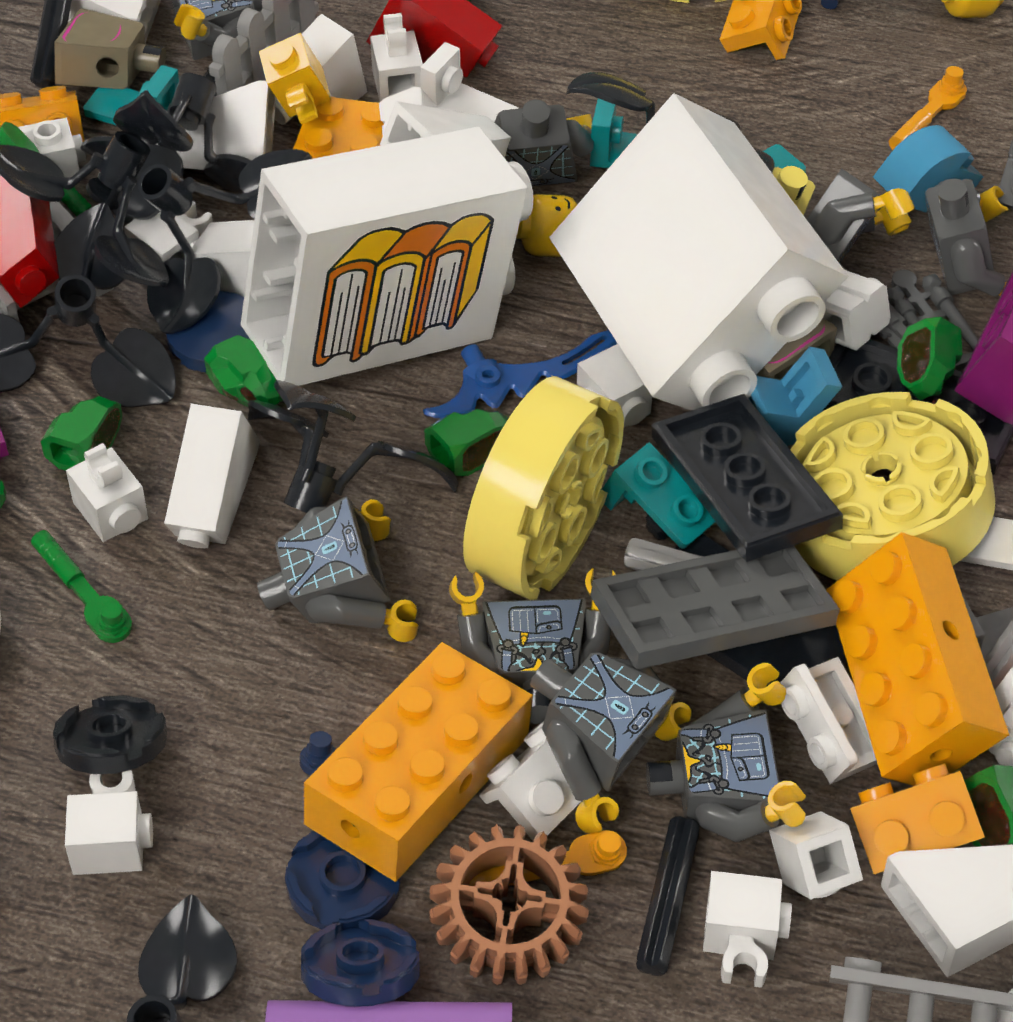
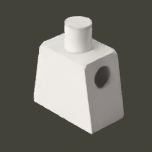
M321 14L302 35L323 67L330 96L358 100L367 93V88L354 34ZM276 98L274 119L284 125L291 118H289Z

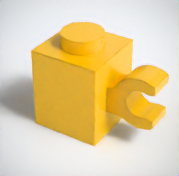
M301 32L260 50L259 55L267 85L289 118L298 115L301 125L318 118L316 106L331 100L323 67Z

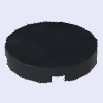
M127 695L99 697L92 700L91 708L80 712L79 705L68 709L56 721L53 731L54 748L60 762L75 771L89 774H116L136 769L155 759L165 748L167 740L166 718L162 711L158 714L155 711L154 704L145 699Z

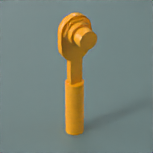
M950 66L946 69L942 80H939L930 89L928 95L929 103L923 109L918 110L889 139V146L892 150L915 131L927 127L942 109H953L966 97L967 87L963 80L964 71L960 67Z
M610 830L582 835L572 842L561 865L578 863L581 868L580 874L585 876L613 871L623 864L627 854V846L619 834ZM505 866L494 867L479 873L469 882L468 886H475L477 881L491 882L498 879L503 873ZM523 868V877L526 882L541 879L536 874Z

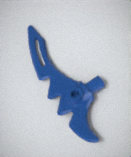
M606 330L590 335L577 347L562 355L544 361L525 364L497 363L495 359H486L476 344H470L461 351V356L467 367L463 370V383L460 391L450 401L436 407L425 408L423 413L433 418H442L453 412L465 414L475 410L479 398L483 399L489 407L498 408L510 389H514L519 397L524 398L542 375L547 378L557 376L566 379L577 373L579 362L618 343L611 332ZM601 340H605V341H603L600 345H598L596 348H594L593 350H591L590 352H588L587 354H585L584 356L580 357L579 359H577V360H575V361H573V362H571V363H569V364H567V365H564V364L568 363L569 361H571V360L577 358V357L580 356L581 354L585 353L586 351H588L590 348H592L594 345H596V344H597L598 342H600Z

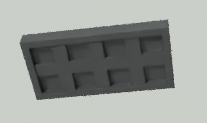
M794 546L745 562L739 552L734 550L595 579L592 582L590 596L636 670L836 625L840 610Z

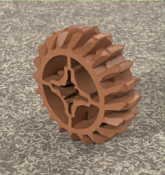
M496 824L491 828V841L485 842L482 836L474 831L469 835L470 851L461 846L454 845L450 849V859L453 864L440 863L436 869V877L442 883L431 885L429 898L438 904L430 909V922L436 925H444L436 933L438 944L450 945L456 943L450 952V960L454 964L461 963L470 956L472 960L469 974L473 978L481 975L485 966L493 968L492 982L496 985L503 982L505 970H514L515 980L518 984L522 985L527 982L529 966H532L536 973L544 978L550 973L548 957L555 962L564 964L569 958V951L565 944H580L583 933L576 925L586 923L589 910L579 904L587 899L588 888L585 884L574 883L580 876L581 868L578 863L561 865L566 858L567 852L564 845L556 846L549 852L546 851L547 835L544 831L538 833L533 842L524 840L525 828L521 824L515 827L513 838H504L503 830ZM505 866L503 873L498 879L491 882L477 881L475 886H468L469 882L481 872L494 867ZM523 868L540 877L547 884L554 898L546 897V891H540L529 886L523 877ZM513 883L515 885L513 898L516 899L515 912H510L508 926H504L502 897H507L509 884ZM462 909L473 911V917L489 922L495 931L494 941L476 932L466 920ZM542 921L552 923L538 937L527 942L512 944L515 934L520 929L526 926L540 927Z

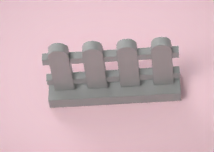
M262 0V10L260 12L251 8H245L238 19V36L234 38L221 34L215 40L212 48L213 62L209 65V74L215 77L217 96L258 80L266 81L259 51L300 32L302 34L314 22L315 15L319 12L318 2L314 0Z

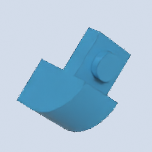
M932 125L915 131L900 142L873 178L887 192L896 188L908 191L914 204V209L926 213L925 191L928 188L935 187L941 181L954 178L960 180L971 179L974 187H976L984 176L971 165L974 161L973 156L943 126Z
M809 346L781 380L757 376V386L749 400L788 446L793 445L797 441L795 433L810 419L821 413L843 386L825 349Z

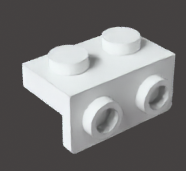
M839 657L809 669L805 664L794 667L781 681V684L786 688V696L781 705L786 715L796 722L807 742V750L812 762L823 771L829 784L876 765L877 760L855 686Z
M544 721L524 738L529 747L521 755L515 758L513 754H510L491 769L487 777L492 783L479 795L486 804L499 800L516 822L525 828V832L532 840L542 831L548 835L581 802L575 799L542 730Z

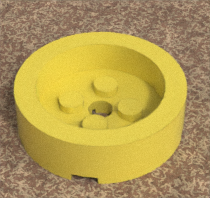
M557 376L542 380L527 393L515 408L495 441L471 500L463 541L464 562L470 573L477 572L483 579L529 600H537L540 587L551 591L558 584L587 541L608 494L601 490L608 468L607 464L613 467L617 465L623 440L624 417L618 402Z
M910 392L869 394L846 400L822 411L795 433L797 441L791 447V452L843 514V529L794 545L805 562L819 573L838 581L901 532L947 548L953 566L972 552L987 533L995 511V491L987 443L976 422L953 404L938 399L936 404L912 400ZM882 469H888L892 472L889 475L890 480L886 482L884 477H875L872 474Z

